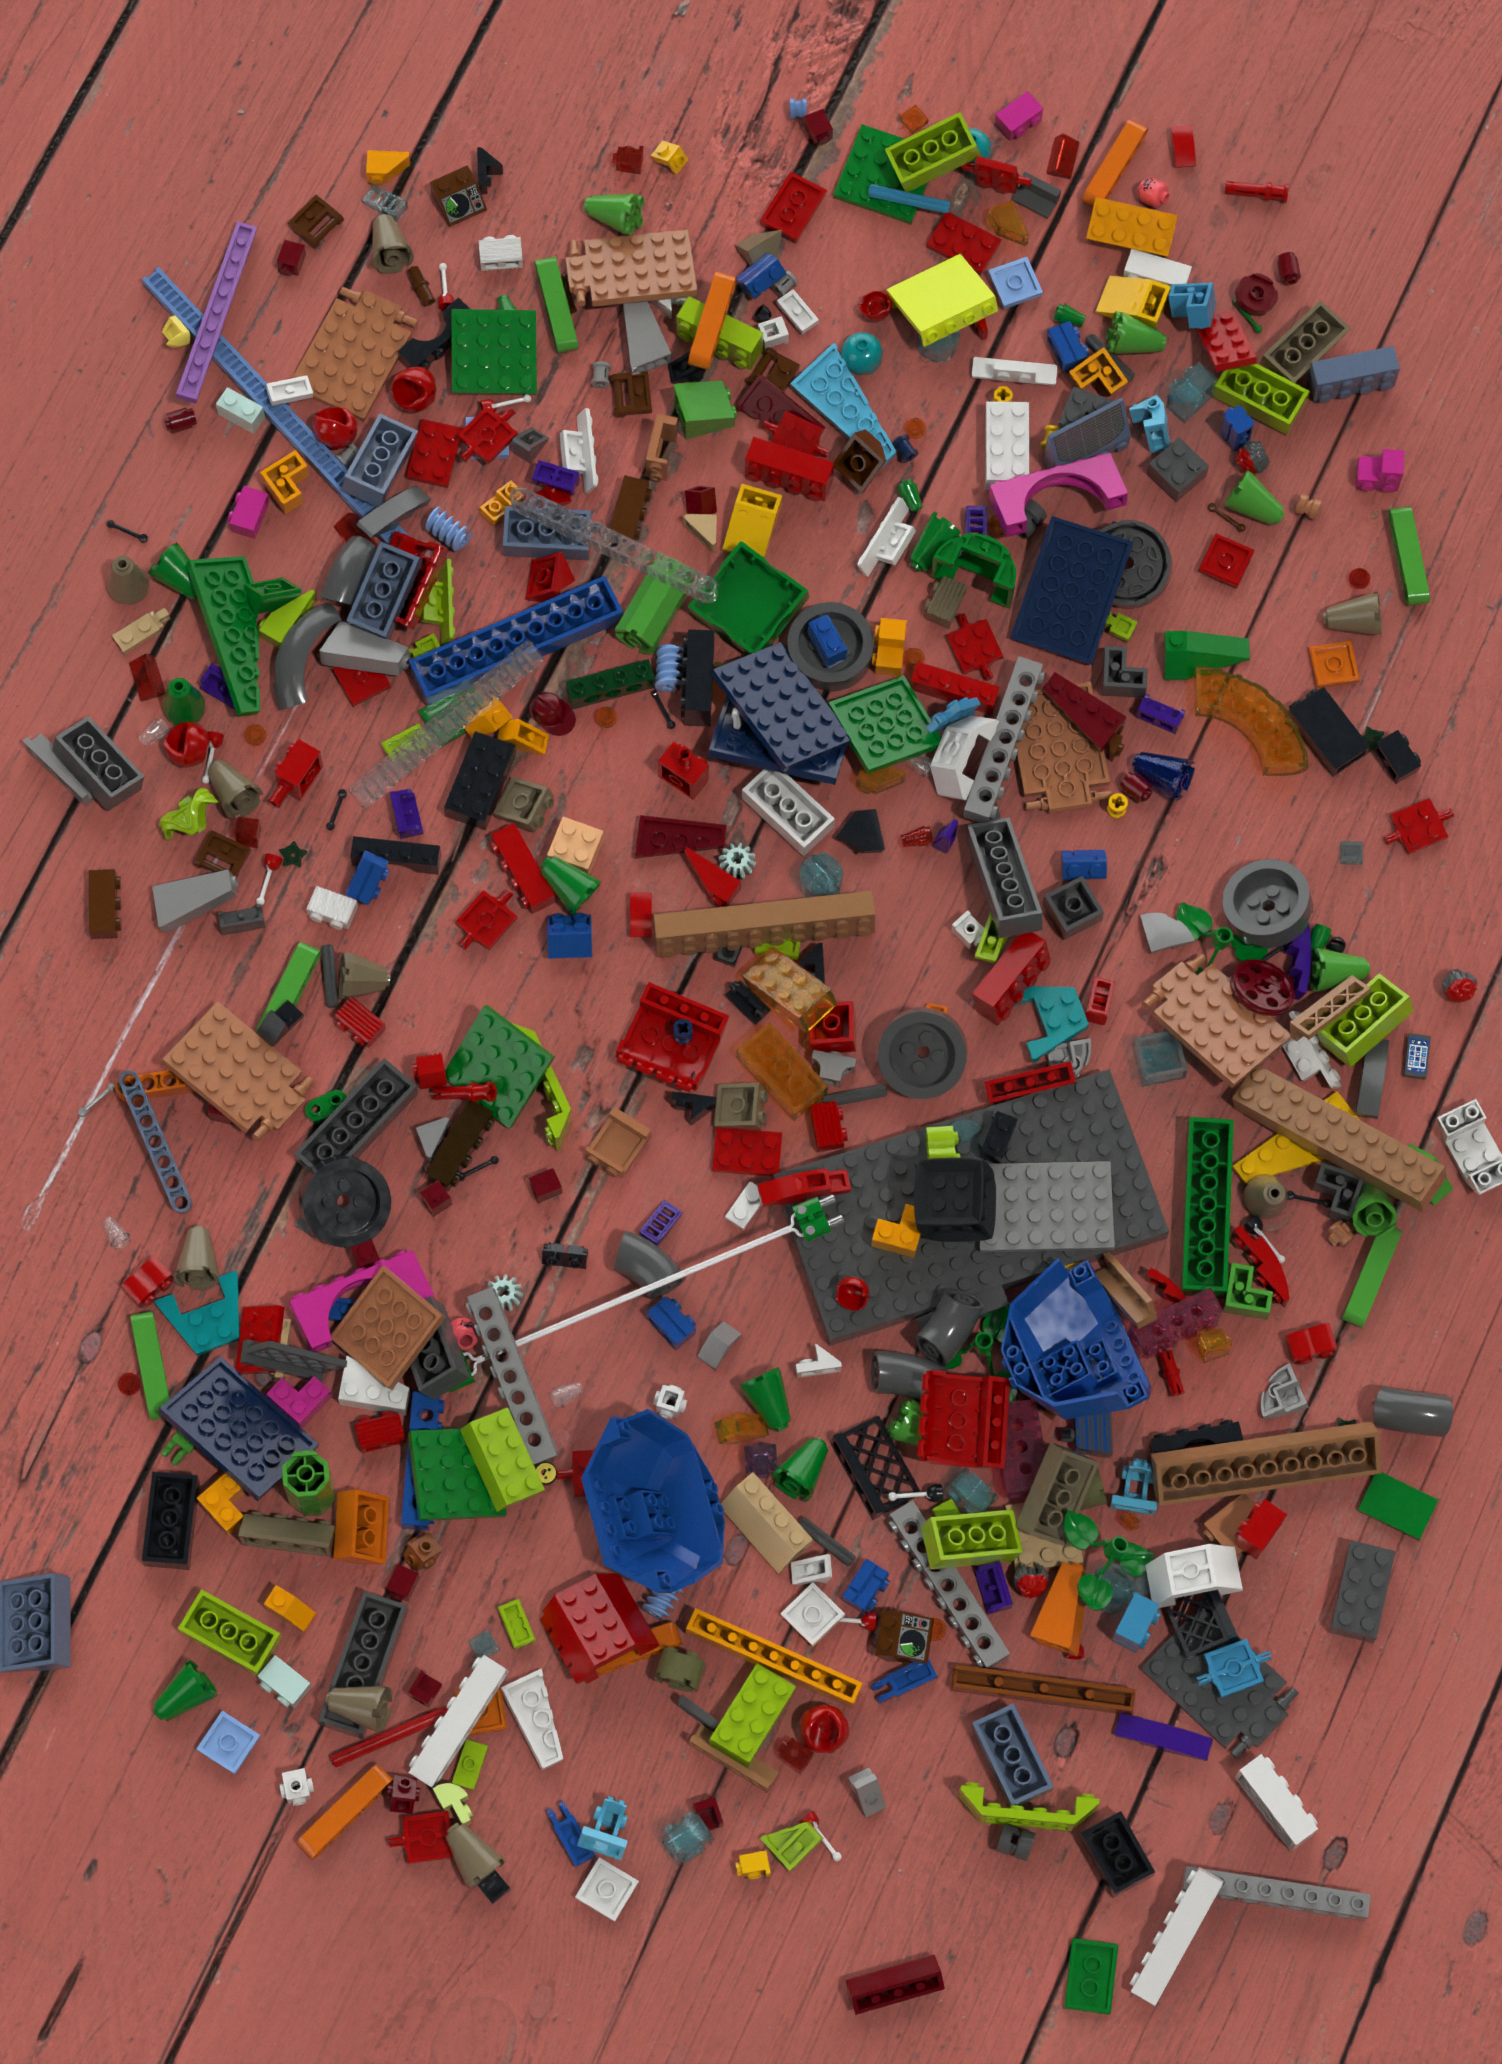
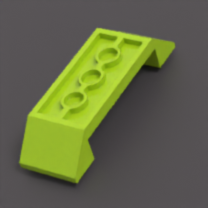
M513 1024L541 1045L535 1031ZM550 1065L542 1080L544 1081L543 1090L548 1101L552 1099V1109L555 1116L546 1119L545 1136L549 1145H554L556 1151L561 1150L571 1125L572 1117L569 1103Z
M966 1782L965 1785H961L959 1791V1799L980 1823L1000 1825L1007 1823L1013 1826L1073 1831L1097 1810L1100 1799H1096L1095 1795L1081 1794V1797H1076L1073 1804V1815H1070V1811L1056 1810V1813H1050L1045 1808H1033V1811L1024 1810L1023 1806L1011 1805L1010 1809L1001 1808V1804L987 1803V1806H983L984 1787H979L978 1783Z

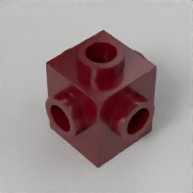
M394 1775L393 1782L388 1784L386 1798H390V1812L413 1813L415 1801L419 1802L420 1788L416 1787L417 1778Z

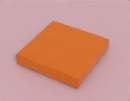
M1351 640L1309 647L1308 650L1317 689L1359 683L1360 678Z
M501 1686L469 1736L508 1730L502 1693L500 1691ZM461 1690L455 1691L456 1697L458 1696Z

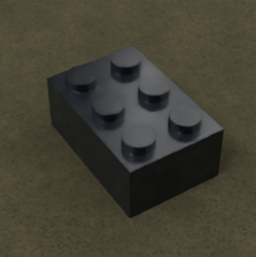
M1122 1811L1080 1833L1079 1838L1112 1898L1154 1876L1155 1870Z

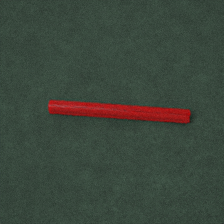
M447 1705L332 1754L330 1757L335 1767L341 1766L435 1725L440 1716L444 1717L449 1710L446 1708Z

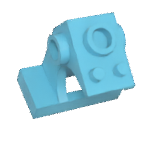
M1157 395L1139 404H1133L1129 408L1132 422L1144 423L1151 453L1164 451L1171 445L1165 406Z
M1134 1458L1133 1461H1128V1466H1123L1121 1479H1125L1123 1496L1112 1495L1110 1508L1155 1516L1158 1502L1146 1500L1148 1484H1153L1151 1464L1147 1463V1460ZM1130 1481L1143 1482L1142 1495L1129 1493Z
M611 1796L608 1799L605 1798L602 1807L597 1806L593 1817L594 1820H597L595 1829L584 1826L577 1846L621 1860L628 1840L617 1837L619 1828L624 1829L628 1818L627 1815H624L627 1805H624L625 1801H615ZM600 1826L613 1829L612 1835L599 1831Z

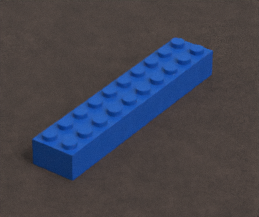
M603 576L409 660L410 671L428 706L619 623L623 616V610L606 576Z

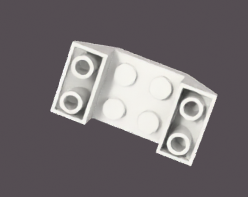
M970 715L946 727L930 765L938 795L960 800L967 799L974 780L963 775V769L967 765L968 757L975 746L976 739L991 741L996 732L998 720Z
M1477 1099L1437 1117V1122L1444 1145L1465 1183L1478 1195H1481L1502 1185V1154L1484 1124L1487 1117Z
M1206 1544L1164 1553L1145 1565L1151 1599L1160 1604L1159 1608L1176 1605L1175 1598L1213 1590H1219L1220 1595L1243 1591L1235 1547Z

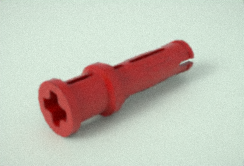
M1226 180L1225 194L1264 197L1266 201L1274 199L1283 200L1284 203H1287L1289 184L1282 186L1272 185L1271 182H1268L1266 185Z
M474 1082L468 1086H435L432 1094L439 1093V1095H433L434 1100L469 1099L471 1102H478L479 1100L493 1102L497 1097V1087L493 1082H487L483 1085Z

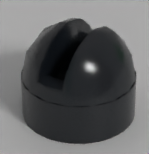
M762 304L754 313L753 318L762 323L770 320L772 314L770 309Z
M1333 937L1328 943V950L1343 953L1346 948V943L1341 937ZM1332 942L1340 943V944H1342L1343 946L1338 945V944H1332Z

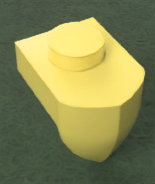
M176 315L169 317L162 330V333L169 340L166 343L167 346L170 348H180L190 344L189 330Z

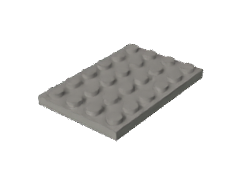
M1111 1161L989 1164L994 1171L996 1183L995 1228L992 1239L979 1241L980 1253L1114 1250Z

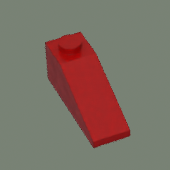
M686 847L684 858L706 895L710 898V902L717 907L729 906L741 889V881Z

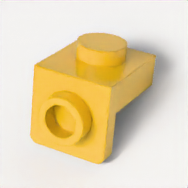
M662 141L651 154L654 162L669 166L674 174H678L688 161L687 156L679 145Z

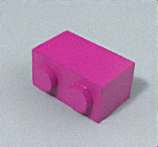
M1027 91L996 113L994 124L1009 141H1012L1014 138H1020L1031 126L1035 127L1042 121L1044 108Z
M246 486L243 487L242 492L237 493L235 510L231 511L228 516L231 532L253 539L256 538L270 502L268 493Z

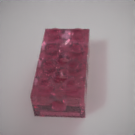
M1210 1287L1157 1312V1320L1140 1329L1131 1324L1128 1334L1139 1359L1143 1357L1150 1359L1157 1355V1351L1162 1348L1166 1350L1171 1349L1178 1344L1177 1341L1184 1338L1186 1341L1198 1335L1197 1332L1203 1329L1209 1331L1218 1326L1217 1323L1223 1310Z
M1033 1399L1009 1403L1005 1467L1000 1469L1006 1499L1028 1496L1046 1454L1037 1404ZM1019 1424L1022 1430L1015 1431L1011 1425ZM1023 1446L1025 1447L1026 1451L1020 1453L1015 1449V1447ZM1025 1467L1028 1468L1031 1473L1025 1475L1022 1474L1019 1471V1469Z

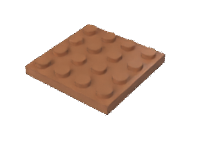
M382 1265L331 1337L335 1343L386 1387L393 1390L446 1317L390 1269Z

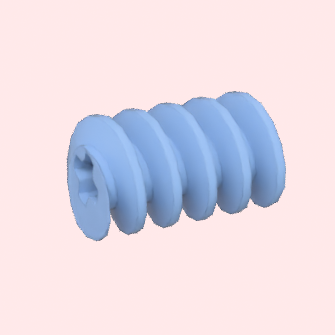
M436 507L427 519L426 530L432 532L435 537L439 536V540L445 542L448 547L452 546L454 551L461 550L469 543L473 531L466 534L467 526L459 529L460 521L452 524L454 517L450 516L446 519L448 513L444 511L442 514H439L441 507Z
M672 644L659 645L656 652L658 658L656 659L657 674L655 675V688L662 692H675L677 690L676 686L682 685V680L676 678H680L683 675L682 672L677 670L682 669L683 664L678 662L683 661V656L678 654L683 653L684 650L682 647Z
M679 1589L672 1593H656L651 1590L654 1596L647 1597L649 1604H643L642 1609L654 1618L663 1621L662 1616H670L666 1609L675 1608L671 1600L679 1601L675 1593L683 1594L684 1591Z

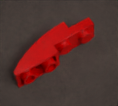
M827 1168L805 1171L773 1179L757 1186L762 1207L805 1202L807 1198L847 1194L851 1191L847 1169L828 1171Z
M1239 1225L1232 1232V1242L1238 1249L1242 1248L1248 1254L1247 1258L1254 1266L1258 1265L1254 1274L1256 1282L1262 1288L1266 1287L1268 1291H1272V1300L1276 1304H1281L1285 1307L1290 1299L1285 1274L1277 1256L1262 1236L1254 1241L1244 1228Z

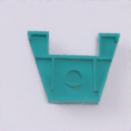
M1028 987L1023 992L1024 997L1022 1001L1014 1005L1018 1006L1034 1002L1046 1034L1045 1038L1026 1043L1032 1063H1036L1040 1060V1057L1053 1052L1057 1046L1070 1041L1087 1030L1089 1026L1075 987Z
M237 1270L219 1276V1283L225 1299L181 1314L173 1294L154 1300L157 1308L164 1314L166 1319L174 1326L197 1356L239 1341V1279Z

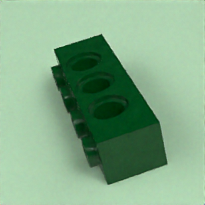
M649 659L566 681V692L572 710L655 688V677Z

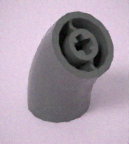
M361 536L349 538L330 567L320 598L353 606L377 548L375 545Z
M625 1230L614 1265L615 1272L629 1277L642 1288L681 1271L672 1258L660 1247L638 1234ZM686 1277L663 1285L646 1294L649 1299L664 1296L679 1287L686 1280Z
M956 1289L945 1290L934 1313L922 1330L915 1336V1342L921 1352L929 1360L946 1366L962 1348L974 1329L983 1310V1302L964 1291Z
M874 1351L872 1353L871 1378L876 1394H894L921 1402V1394H925V1391L921 1390L922 1375L926 1374V1370L946 1371V1374H948V1369L945 1366L924 1357L893 1351Z
M1383 1386L1378 1392L1375 1401L1373 1418L1375 1427L1379 1429L1444 1437L1451 1428L1453 1408L1450 1398L1445 1394Z

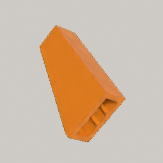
M1062 1562L1030 1634L1038 1644L1077 1656L1079 1653L1086 1605L1077 1590L1079 1579L1087 1574L1081 1564Z

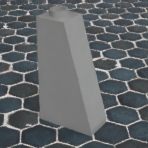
M648 301L624 303L623 311L630 371H650L671 363V352Z
M342 620L319 650L321 664L396 676H400L403 670L409 667V660H411L409 657V647Z
M228 869L152 886L158 927L163 933H168L237 897L236 889L239 888L237 877L233 876Z

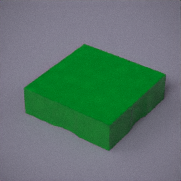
M740 541L722 563L717 574L704 585L688 605L690 615L709 629L714 630L717 635L747 656L770 647L808 601L810 596L809 591L786 573L771 566L763 556Z

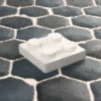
M813 1582L780 1613L812 1647L845 1616V1613Z
M599 1857L575 1899L615 1922L639 1881Z

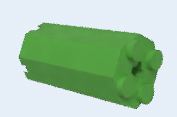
M674 558L670 560L655 559L615 628L616 637L631 649L634 646L640 648L638 652L641 654H654L694 585L695 575L681 567L682 564Z
M314 1450L294 1452L289 1461L285 1462L282 1466L283 1486L289 1503L304 1517L323 1515L331 1508L335 1501L334 1481L329 1464Z

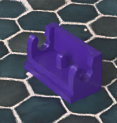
M538 460L532 476L534 484L543 483L569 491L570 495H575V487L580 482L579 472Z
M211 663L200 681L202 683L200 690L235 709L222 669Z
M1145 694L1138 708L1136 718L1176 735L1184 718L1185 710H1176L1151 699L1150 695Z
M411 789L390 792L400 839L424 834L414 792L412 793Z
M1000 1561L978 1567V1570H975V1575L987 1615L1011 1609L1013 1603Z

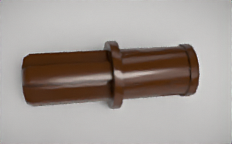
M418 266L410 267L408 275L414 285V291L418 293L424 306L432 305L436 300L428 287L429 282L424 279Z

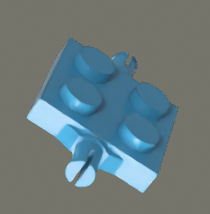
M965 697L959 702L954 700L946 706L947 710L945 712H939L931 717L932 722L926 727L930 733L945 730L948 725L970 715H975V709L981 703L977 697L971 699Z
M1244 1639L1204 1654L1208 1673L1196 1677L1199 1686L1212 1682L1216 1686L1220 1698H1224L1263 1683L1264 1679L1260 1672V1663L1271 1660L1272 1657L1269 1655V1650L1256 1655L1250 1648L1248 1640Z

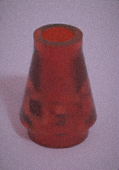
M923 825L901 835L903 847L929 846V844L934 843L930 826L925 827Z

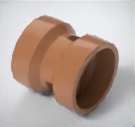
M1302 493L1295 513L1300 515L1306 513L1310 519L1315 520L1322 500L1317 498L1310 500L1309 495Z

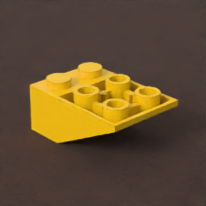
M1109 276L1095 313L1113 319L1115 311L1123 312L1157 329L1169 298L1171 286L1150 279Z
M741 484L722 550L732 552L738 543L742 541L765 558L782 507V495Z

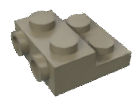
M512 777L493 814L496 818L515 823L518 828L536 832L537 828H541L545 822L544 815L547 809H551L554 805V795L548 787Z
M760 1083L718 1084L714 1126L762 1130V1124H765L767 1121V1115L763 1109L764 1103H767L769 1099L768 1091Z

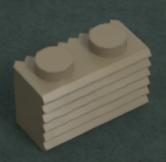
M943 576L940 582L936 581L932 590L934 597L932 600L928 599L924 607L926 619L950 628L966 593L967 585Z

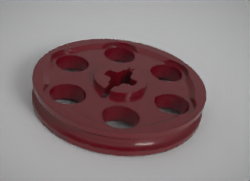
M1257 959L1243 961L1236 967L1231 976V989L1236 998L1245 1007L1265 1016L1281 1015L1289 1009L1294 1001L1295 989L1292 981L1280 968L1269 962ZM1250 968L1256 969L1259 974L1254 973ZM1271 976L1277 977L1279 981L1273 980ZM1238 977L1244 978L1247 983L1240 981ZM1279 992L1285 994L1287 998L1281 997ZM1246 994L1252 995L1255 1000L1248 998ZM1267 1002L1273 1003L1275 1007L1269 1006Z

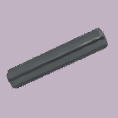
M1091 334L1086 339V344L1095 353L1103 347L1107 350V346L1095 334ZM1108 352L1128 380V383L1131 382L1135 374L1114 353Z
M328 944L321 947L326 1003L328 1008H336L339 1006L334 949L333 945Z
M880 1084L824 1095L822 1101L823 1103L836 1101L838 1106L885 1097L888 1092L886 1085Z
M806 1517L799 1521V1524L814 1541L845 1565L850 1566L855 1561L856 1556Z

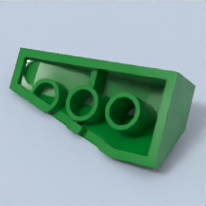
M1165 631L1163 638L1164 681L1189 680L1203 673H1211L1212 670L1218 668H1226L1250 660L1249 638L1193 631Z

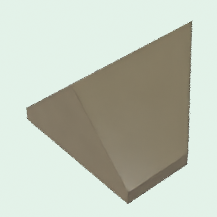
M782 230L752 234L737 243L735 247L749 266L766 253L778 258Z

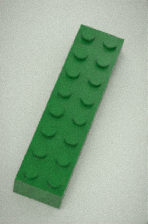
M1189 1117L1187 1123L1180 1290L1185 1296L1225 1298L1227 1294L1234 1120Z

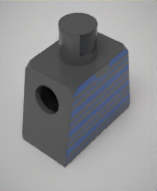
M1111 1412L1075 1418L1074 1428L1061 1429V1441L1075 1442V1451L1080 1454L1111 1458L1113 1454Z

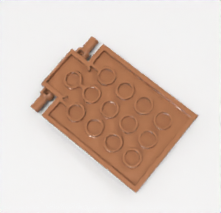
M688 229L584 240L585 255L583 256L578 248V241L571 240L569 242V257H565L569 290L577 297L578 306L586 304L585 295L587 292H591L593 307L698 296Z
M342 287L340 295L351 299L356 306L336 298L292 378L307 375L313 391L312 399L329 407H345L356 419L365 422L398 362L397 351L409 342L412 337L411 331L395 323H405L416 328L418 320L406 315V312L402 311V306L367 290H364L362 293Z
M1091 682L1075 684L1093 695ZM1043 689L1035 690L1038 691L1035 704H1030L1029 710L1032 713L1029 722H1024L1022 729L1025 730L1022 742L1017 741L1015 748L1018 749L1017 762L1024 797L1046 794V797L1040 798L1037 801L1025 802L1026 811L1041 809L1042 811L1049 810V814L1092 808V803H1098V800L1110 799L1112 796L1111 790L1096 792V790L1090 791L1089 789L1090 787L1110 784L1104 750L1100 752L1096 745L1083 734V731L1076 724L1074 725L1069 717L1046 696ZM1021 700L1014 701V704L1018 706L1024 704ZM1010 719V724L1015 725L1017 721Z
M1200 954L1194 960H1189L1185 964L1181 961L1153 984L1152 992L1142 1002V1006L1148 1009L1154 1003H1159L1162 1000L1164 1003L1153 1012L1152 1017L1227 1085L1234 1088L1287 1043L1291 1038L1290 1033L1271 1016L1258 1014L1245 1007L1234 995L1230 979L1212 963L1196 975L1195 972L1198 971V967L1206 961L1205 955Z
M219 1002L196 1023L161 1061L164 1066L245 1133L261 1119L260 1127L252 1135L256 1141H259L267 1132L279 1130L305 1102L303 1096L306 1094V1090L314 1083V1080L307 1076L300 1085H296L292 1089L290 1086L301 1075L302 1071Z

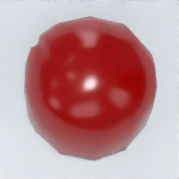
M872 291L863 296L861 304H858V307L866 319L871 322H879L890 314L892 301L886 293Z
M855 1276L844 1277L839 1281L836 1288V1301L842 1307L851 1311H860L866 1306L870 1291L868 1285L862 1279Z

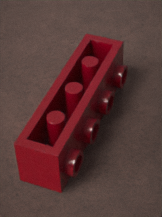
M935 1954L845 1980L855 2015L945 1989L942 1973Z

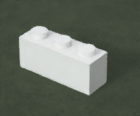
M1131 249L1123 277L1150 279L1168 286L1172 284H1188L1192 266Z

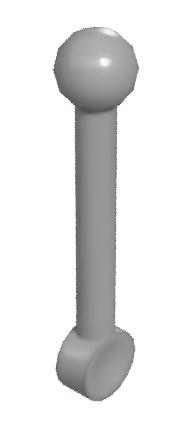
M112 1083L108 1084L107 1089L85 1108H80L78 1114L81 1117H85L87 1111L109 1092L115 1091L116 1086Z

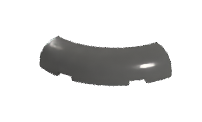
M330 603L320 604L304 613L290 627L279 647L274 669H276L274 692L279 711L308 702L304 684V673L309 651L323 631L341 621L338 611Z

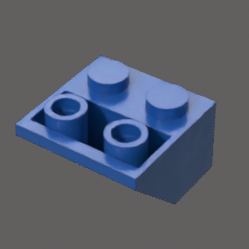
M557 913L547 916L548 959L592 957L591 914L576 913L574 915H564Z

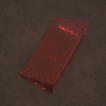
M1064 133L1055 137L1046 173L1056 177L1071 179L1080 142Z
M348 512L334 525V528L345 543L353 536H361L368 539L375 547H378L374 538H371L356 525L360 519L355 513Z
M145 653L129 662L140 701L143 702L165 695V688L154 656Z

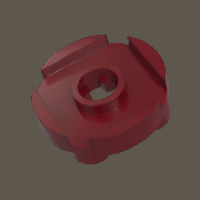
M1254 273L1251 276L1243 277L1237 285L1235 292L1236 304L1251 314L1264 316L1276 304L1278 291L1275 290L1274 283L1269 277ZM1258 291L1261 297H1255L1253 293Z

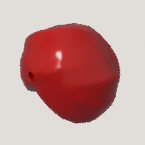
M410 367L399 372L394 377L391 386L393 401L407 412H421L426 410L435 401L437 391L435 379L431 372L423 367Z
M328 407L314 416L312 421L316 439L330 448H346L356 438L358 431L357 421L354 415L345 407Z
M192 721L183 722L174 727L164 740V749L168 758L182 768L201 764L209 749V737L204 727Z
M820 1705L808 1709L802 1715L800 1723L803 1743L807 1748L816 1753L831 1754L835 1752V1750L844 1745L849 1736L847 1719L834 1706Z

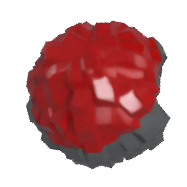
M1254 440L1246 442L1240 448L1236 459L1242 472L1248 470L1254 475L1262 473L1270 463L1261 442Z
M1452 969L1443 977L1442 991L1450 1001L1457 1003L1465 1002L1474 996L1478 983L1476 978L1469 972L1465 973L1459 969Z
M1024 1563L1017 1567V1571L1014 1574L1013 1584L1017 1591L1026 1598L1032 1599L1033 1597L1040 1596L1048 1588L1049 1574L1045 1567L1037 1563V1573L1035 1568L1026 1569Z

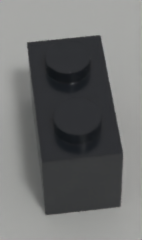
M1399 730L1379 740L1373 747V750L1396 784L1418 772L1421 767L1420 757L1416 752H1412L1408 746L1409 741L1404 734L1401 735Z
M1000 1111L996 1112L981 1148L979 1158L994 1164L1002 1163L1017 1126L1018 1118Z

